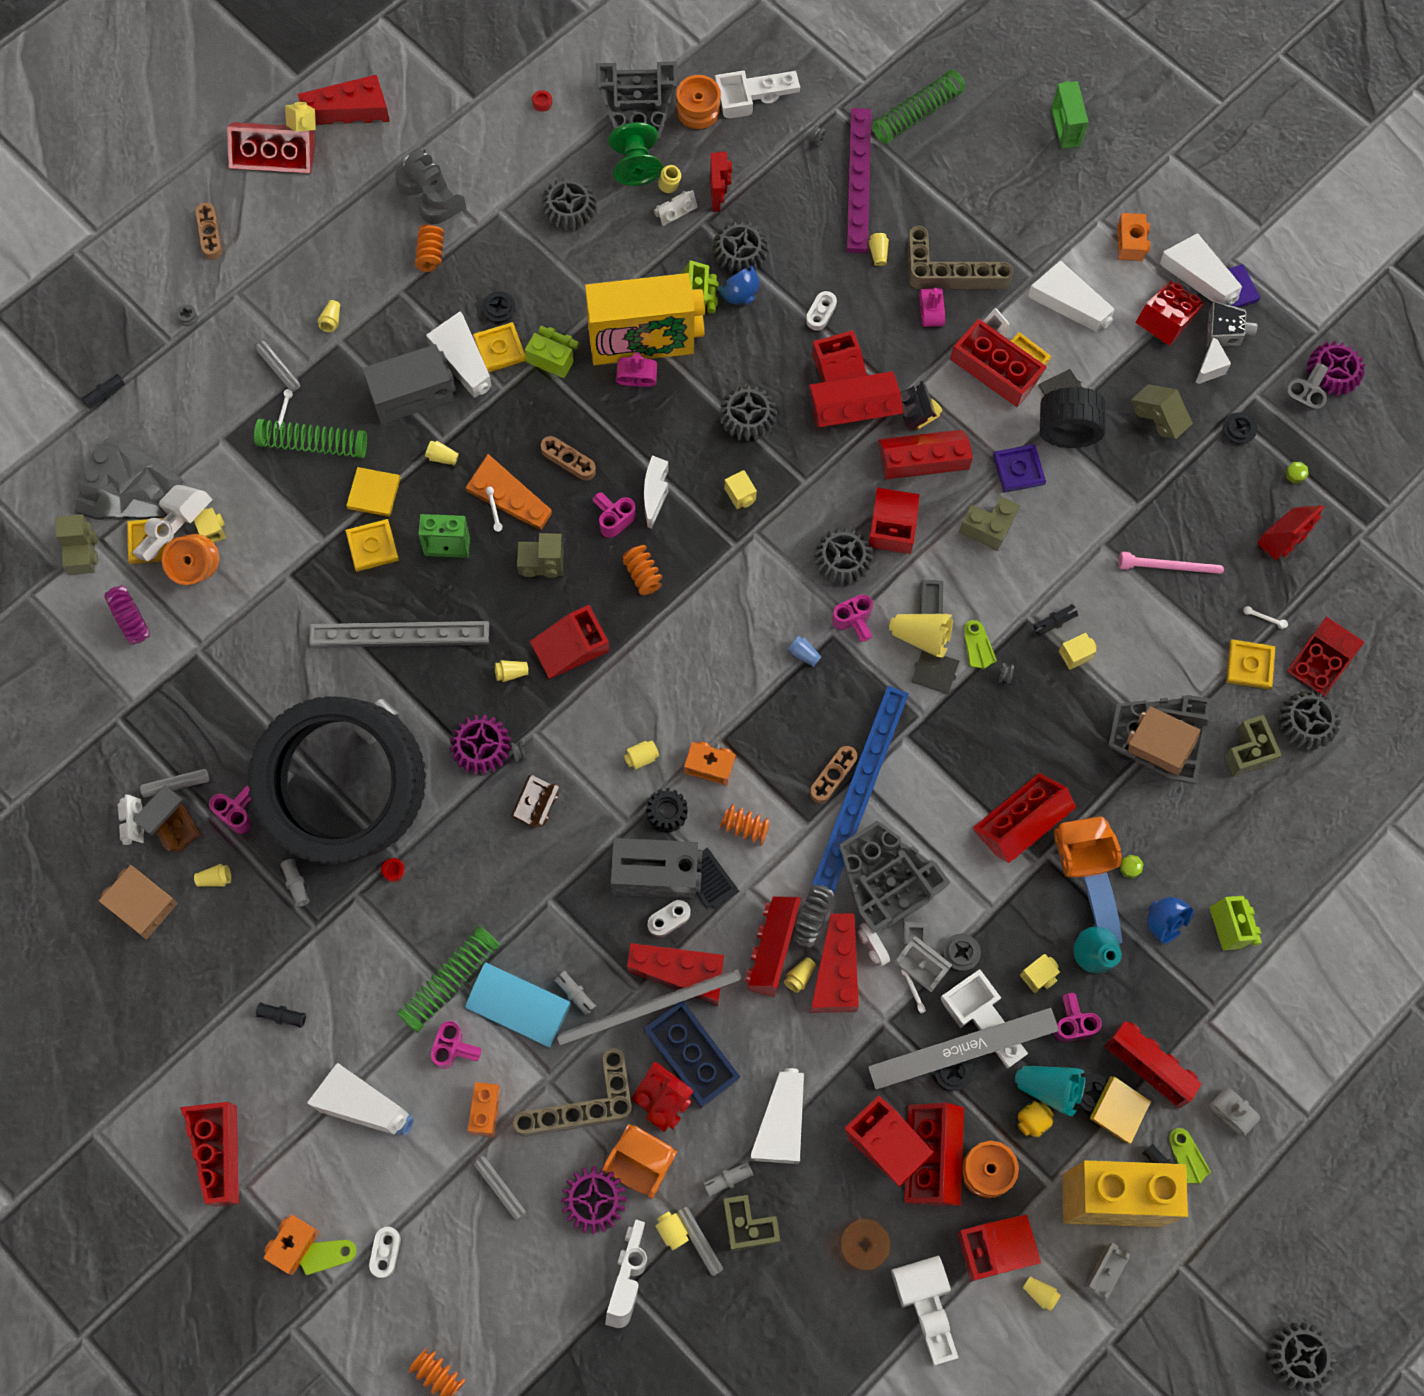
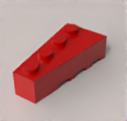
M377 74L297 94L299 102H305L308 106L315 109V125L333 124V122L339 121L344 122V124H351L352 121L373 123V120L390 122Z
M854 913L831 914L810 1013L857 1012L859 998Z
M630 943L627 969L631 974L660 983L677 991L721 975L724 955ZM720 988L700 994L694 998L707 1001L718 1007Z
M230 1102L180 1107L187 1126L185 1127L187 1136L190 1138L193 1149L191 1152L193 1160L196 1161L197 1175L205 1204L214 1207L239 1204L237 1105Z

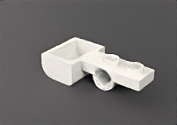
M745 70L715 75V82L721 90L720 104L722 112L726 118L751 115L753 112L752 100L761 99L763 103H773L780 95L800 92L796 71L748 79L746 78Z
M183 485L174 486L159 502V506L166 512L167 516L163 520L151 518L146 522L145 532L148 536L133 551L134 555L145 561L155 558L159 553L158 550L172 540L173 534L185 522L191 523L212 501V498L202 490ZM161 525V530L157 533V528Z
M980 969L941 997L943 1005L960 1028L970 1021L974 1022L979 1031L1005 1023L993 1007L1001 997ZM1021 1043L995 1051L1007 1068L1028 1054Z
M635 1220L634 1227H628L625 1241L629 1243L627 1250H621L618 1265L622 1266L607 1310L605 1325L622 1328L631 1319L637 1298L638 1283L630 1280L629 1277L642 1274L646 1267V1253L643 1249L639 1248L645 1222ZM632 1257H638L642 1263L639 1266H632L628 1260Z
M935 1256L892 1269L891 1274L902 1308L913 1304L915 1306L933 1366L958 1359L950 1333L949 1322L939 1300V1296L949 1294L951 1291L940 1257Z

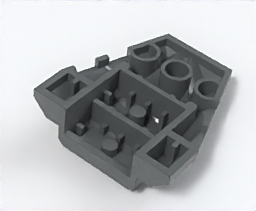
M677 61L657 62V69L617 70L616 63H596L597 87L614 130L628 123H646L655 127L658 131L657 141H659L678 83Z
M110 436L104 440L102 445H96L78 483L80 493L76 499L75 512L97 520H104V517H116L117 520H125V517H137L138 519L165 518L167 514L159 506V502L174 486L182 485L183 481L132 443Z
M1185 695L1180 699L1172 700L1160 698V701L1155 702L1143 700L1118 703L1109 747L1173 781L1196 785L1212 699ZM1150 706L1200 729L1199 739L1178 776L1128 752L1129 743H1127V739L1132 730L1136 732L1139 727L1137 721L1141 713L1147 712Z
M878 820L839 844L859 914L873 934L886 927L894 926L929 903L935 895L950 884L949 879L936 862L918 853V849L914 846L911 848L900 840V836Z

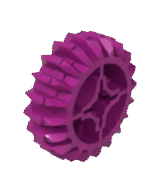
M1336 341L1331 344L1326 342L1323 346L1319 345L1311 353L1307 361L1306 373L1311 374L1317 363H1322L1328 368L1319 385L1322 390L1327 391V396L1332 392L1336 397L1340 393L1345 396L1348 392L1354 391L1362 382L1365 375L1363 371L1365 364L1362 363L1363 357H1357L1358 351L1353 352L1351 350L1352 345L1345 347L1344 342L1340 343V345Z
M120 585L105 592L104 597L109 609L128 642L134 645L150 637V631L127 588Z
M485 714L482 716V720H479L478 716L474 715V721L471 722L466 717V725L458 723L459 730H453L452 733L455 737L449 740L450 744L453 745L449 748L450 752L454 753L452 756L453 760L458 761L457 765L459 768L465 766V772L467 773L472 768L474 775H477L479 770H482L483 774L486 775L488 768L495 772L494 765L497 764L502 767L503 762L501 759L507 760L508 754L506 752L511 751V746L508 745L511 742L510 737L507 736L508 730L502 729L503 723H496L494 717L487 721V715ZM474 731H477V733L474 736L468 737L469 734H471ZM486 731L493 733L498 738L499 743L488 739ZM483 739L484 744L481 745V748H479L478 752L477 746ZM462 747H467L468 750L473 751L474 759L466 756L462 751ZM487 753H493L490 757L483 759Z
M595 1166L591 1167L592 1174H587L586 1168H582L584 1176L579 1177L577 1172L573 1173L577 1181L574 1183L568 1179L566 1183L571 1189H562V1193L568 1195V1198H561V1203L569 1205L564 1207L562 1212L568 1213L571 1211L572 1214L566 1220L570 1222L576 1219L573 1225L575 1229L580 1224H583V1233L587 1232L588 1226L592 1227V1234H596L597 1226H600L602 1233L606 1232L604 1224L608 1222L611 1228L615 1227L611 1219L614 1217L620 1221L622 1218L616 1213L617 1210L621 1212L626 1210L624 1206L619 1205V1202L627 1201V1197L619 1196V1194L626 1191L625 1187H616L621 1183V1179L617 1178L612 1182L611 1179L614 1177V1172L611 1171L606 1177L604 1176L605 1172L602 1170L603 1167L600 1169L599 1174H596ZM597 1180L606 1183L612 1189L614 1196L599 1193ZM590 1181L589 1191L585 1195L574 1197L577 1189L583 1183ZM593 1188H595L597 1198H601L600 1201L596 1202L594 1213L591 1202L587 1203L586 1201L592 1197ZM614 1203L611 1211L605 1217L598 1220L599 1208L603 1205ZM574 1204L587 1206L590 1210V1220L581 1217L576 1212Z

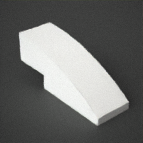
M652 456L644 486L645 517L647 527L651 529L668 493V483L664 482L668 473V461Z

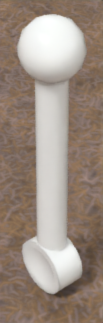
M290 389L284 391L285 399L278 419L279 430L288 401L293 396Z
M487 487L485 492L489 495L495 521L494 530L501 531L503 526L499 523L493 498L494 489Z
M1246 606L1243 609L1246 615L1252 614L1277 624L1280 629H1285L1288 626L1286 620H1276L1252 610L1250 606Z
M901 970L917 1002L919 1012H926L910 975Z

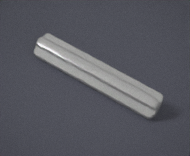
M261 341L257 344V352L292 392L299 389V381L267 343Z
M206 769L143 784L140 786L142 796L147 798L156 795L165 785L174 791L206 783L209 781V774Z
M484 1156L478 1158L474 1162V1166L514 1219H520L526 1213L524 1208Z
M688 1207L680 1209L677 1215L710 1274L715 1276L722 1272L723 1267L690 1210Z

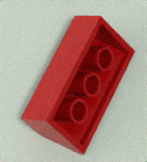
M232 122L227 126L229 168L311 173L315 150L314 130L296 132L286 125Z
M980 319L954 345L950 356L952 362L1015 407H1018L1030 394L1047 368L1043 363Z
M893 371L809 385L815 427L903 414L901 393Z
M963 430L878 439L885 479L969 470L973 459L969 438Z
M1038 773L972 829L997 857L1010 863L1029 846L1033 845L1036 840L1051 830L1059 821L1068 816L1076 808V805L1066 786Z
M773 896L771 903L766 902L763 916H766L767 919L765 925L760 924L757 938H760L761 941L759 947L754 946L751 960L755 961L753 970L748 968L745 982L749 983V991L775 998L801 898Z
M1124 1021L1105 1043L1104 1047L1178 1109L1190 1103L1202 1084L1197 1080V1075L1188 1069H1183L1173 1055L1165 1054L1159 1049L1160 1045L1152 1038L1147 1039L1140 1033L1141 1029L1137 1025Z
M950 1103L908 1105L909 1126L934 1154L905 1181L904 1203L961 1206L964 1107Z

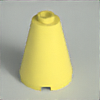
M897 614L895 618L892 617L889 630L892 631L893 636L936 657L943 658L947 651L944 645H946L947 641L950 642L953 619L951 614Z

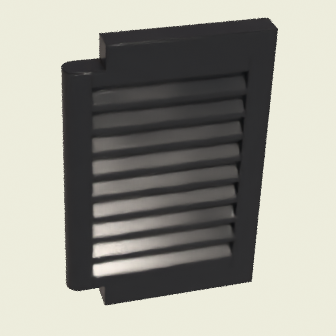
M708 847L702 851V870H697V872H701V891L696 892V895L707 909L712 905L716 909L740 891Z

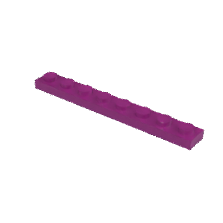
M851 108L847 218V252L867 253L871 109Z

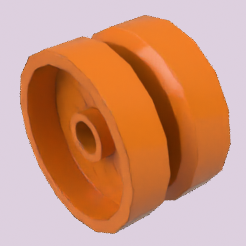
M705 75L689 76L680 82L677 87L676 114L685 126L692 129H704L717 121L720 116L721 90L719 85L712 78Z
M190 534L170 541L163 550L161 561L163 570L171 580L178 584L191 585L212 577L218 569L220 557L218 549L212 540L204 535Z
M981 1142L972 1148L962 1161L963 1183L971 1193L981 1198L991 1199L1001 1196L1013 1187L1018 1178L1019 1165L1017 1158L1012 1150L1001 1142ZM988 1165L991 1166V1171L994 1173H989L987 1171Z

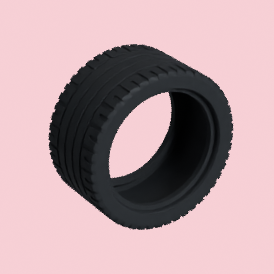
M338 696L317 697L305 700L303 703H297L292 708L286 709L283 714H279L275 718V721H271L268 728L262 732V737L258 739L257 746L252 752L253 757L249 762V780L247 782L250 791L248 793L249 798L252 800L250 802L251 806L255 810L254 814L259 819V824L262 828H265L267 835L271 836L276 844L281 845V848L288 850L289 853L295 856L298 855L299 858L308 859L312 862L320 861V863L326 864L344 863L372 856L392 846L391 844L396 843L407 832V829L412 826L414 819L419 814L417 812L421 809V802L425 796L426 772L424 768L426 767L422 759L424 757L419 750L420 746L415 741L414 735L409 732L410 729L385 708L371 702ZM335 722H349L369 732L385 751L391 769V790L383 811L368 828L350 837L328 835L310 826L298 814L288 790V769L292 756L299 744L316 729Z

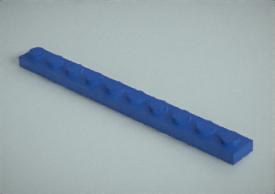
M887 686L812 886L814 884L823 885L827 889L832 890L834 894L845 865L839 844L857 833L909 694L907 692Z

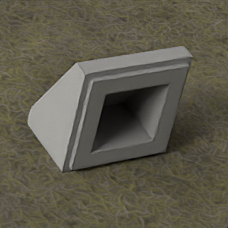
M917 917L904 918L903 945H908L914 936L927 945V919Z

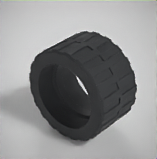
M1073 386L1052 390L1042 397L1040 402L1039 433L1045 442L1061 448H1081L1096 444L1105 436L1106 400L1099 392L1089 388Z

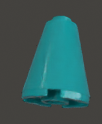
M1089 927L1078 935L1079 937L1073 946L1074 957L1078 965L1084 970L1100 974L1109 971L1120 962L1122 957L1120 944L1117 937L1110 930L1103 927Z
M1023 1066L1016 1073L1015 1083H1017L1020 1090L1064 1115L1073 1116L1077 1111L1073 1109L1075 1103L1080 1104L1082 1100L1085 1077H1081V1073H1084V1070L1079 1068Z

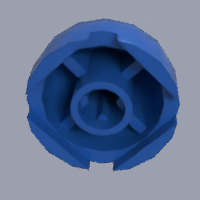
M750 266L748 271L744 269L729 278L724 288L720 285L717 289L721 296L730 304L738 305L744 303L746 306L755 300L754 295L759 291L760 280L753 266Z
M1166 897L1160 901L1155 900L1148 909L1150 912L1147 918V925L1156 939L1167 944L1181 934L1177 930L1182 925L1188 926L1193 917L1194 910L1180 898Z

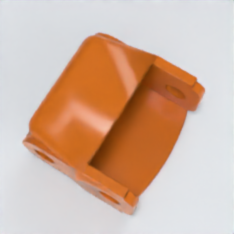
M1098 816L1064 822L1059 825L1058 829H1054V839L1065 877L1094 876L1120 867L1122 860L1121 848L1109 822L1104 817Z
M628 1124L602 1170L606 1174L607 1172H614L615 1179L620 1178L622 1184L639 1193L649 1195L648 1198L653 1200L678 1151L639 1127Z

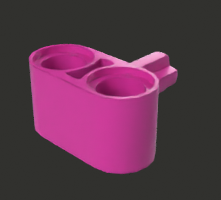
M942 288L920 289L919 301L922 326H944L945 308Z
M638 352L632 355L631 358L618 359L616 382L618 384L643 387L656 385V361L644 359Z
M601 492L597 493L593 498V502L603 511L599 518L600 532L603 536L608 538L614 537L635 520L636 510L632 499L621 498L613 504ZM623 509L631 510L629 513L621 512ZM612 522L614 525L608 527L605 526V523Z
M862 594L838 604L834 608L832 616L834 627L840 630L853 627L861 642L871 639L872 634L865 620L871 615L873 608L872 599ZM864 605L867 607V610H859L857 606ZM845 614L848 618L840 619L837 615Z
M248 785L234 800L224 794H216L209 802L210 809L215 816L238 834L246 833L252 824L250 817L244 810L252 801L249 798L248 791L250 789ZM221 803H227L224 810L217 811V807ZM238 817H244V820L241 824H234L235 819H237Z
M1067 993L1062 996L1067 1017L1057 1023L1059 1031L1053 1033L1055 1038L1062 1043L1093 1037L1101 1029L1100 1017L1094 1013L1081 1014L1075 993ZM1085 1020L1093 1023V1031H1089L1084 1027ZM1061 1025H1067L1071 1029V1035H1064L1061 1031Z
M447 1021L438 1030L431 1051V1059L438 1068L447 1069L453 1065L457 1056L478 1061L482 1049L461 1042L462 1031L460 1027L453 1021ZM448 1029H456L457 1034L454 1038H445V1032ZM442 1051H447L449 1053L448 1059L444 1062L437 1061V1055Z

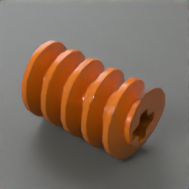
M425 224L418 228L415 266L421 271L433 272L442 263L440 258H442L444 230L437 226Z
M645 545L634 547L622 556L623 563L627 566V571L631 573V578L635 581V586L639 588L638 590L641 595L651 594L662 586L661 583H658L662 579V575H655L659 569L652 567L655 562L654 560H648L651 554L649 552L644 553L647 550Z
M732 804L726 810L719 830L726 825L727 833H730L734 828L735 836H739L743 832V839L746 840L752 835V843L760 839V846H762L770 827L769 818L767 817L761 822V815L758 814L752 819V811L743 815L744 808L741 807L735 812V804Z
M427 1347L411 1364L408 1372L412 1374L418 1371L416 1379L419 1381L425 1378L423 1383L425 1388L433 1384L430 1391L432 1395L440 1392L439 1396H454L465 1383V1379L463 1378L456 1382L458 1372L456 1371L449 1375L448 1372L451 1366L447 1365L442 1368L443 1358L434 1361L436 1351L434 1350L427 1354Z

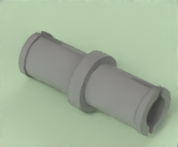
M295 859L283 861L280 865L287 880L285 884L287 889L291 891L295 906L301 907L308 904L310 900L303 885L305 881L299 875Z
M566 971L560 974L561 977H557L554 981L568 995L567 999L573 1001L584 1015L587 1016L591 1012L590 1010H594L597 1005L583 992L584 988L581 985L578 986Z
M745 1162L729 1171L726 1169L723 1171V1174L703 1183L711 1197L713 1194L728 1187L730 1189L735 1187L734 1184L754 1176L748 1162Z

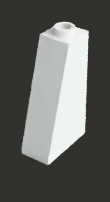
M1198 233L1163 252L1160 262L1162 267L1212 302L1216 301L1231 305L1239 299L1242 286Z
M1059 261L1031 285L1028 295L1031 299L1095 332L1099 331L1102 327L1107 328L1113 321L1112 316L1115 309L1062 261Z
M458 312L426 335L428 346L436 344L439 352H444L447 367L471 395L476 398L478 395L485 394L491 387L490 375L463 314Z
M338 1063L307 1102L320 1113L393 1135L404 1126L409 1115L396 1103Z
M786 1068L784 1072L779 1073L750 1156V1161L799 1164L804 1073H798V1069Z

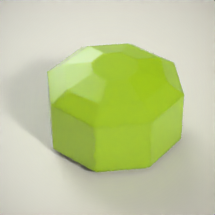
M1293 462L1286 470V479L1293 484H1301L1309 475L1308 467L1302 462Z
M1128 855L1121 860L1119 870L1124 877L1134 879L1142 873L1143 862L1138 856Z

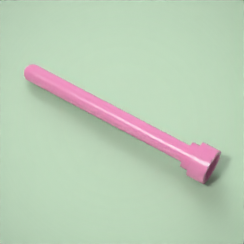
M1120 552L1118 560L1119 569L1124 570L1140 566L1215 574L1224 572V567L1221 565L1137 558L1135 555H1131L1130 552Z

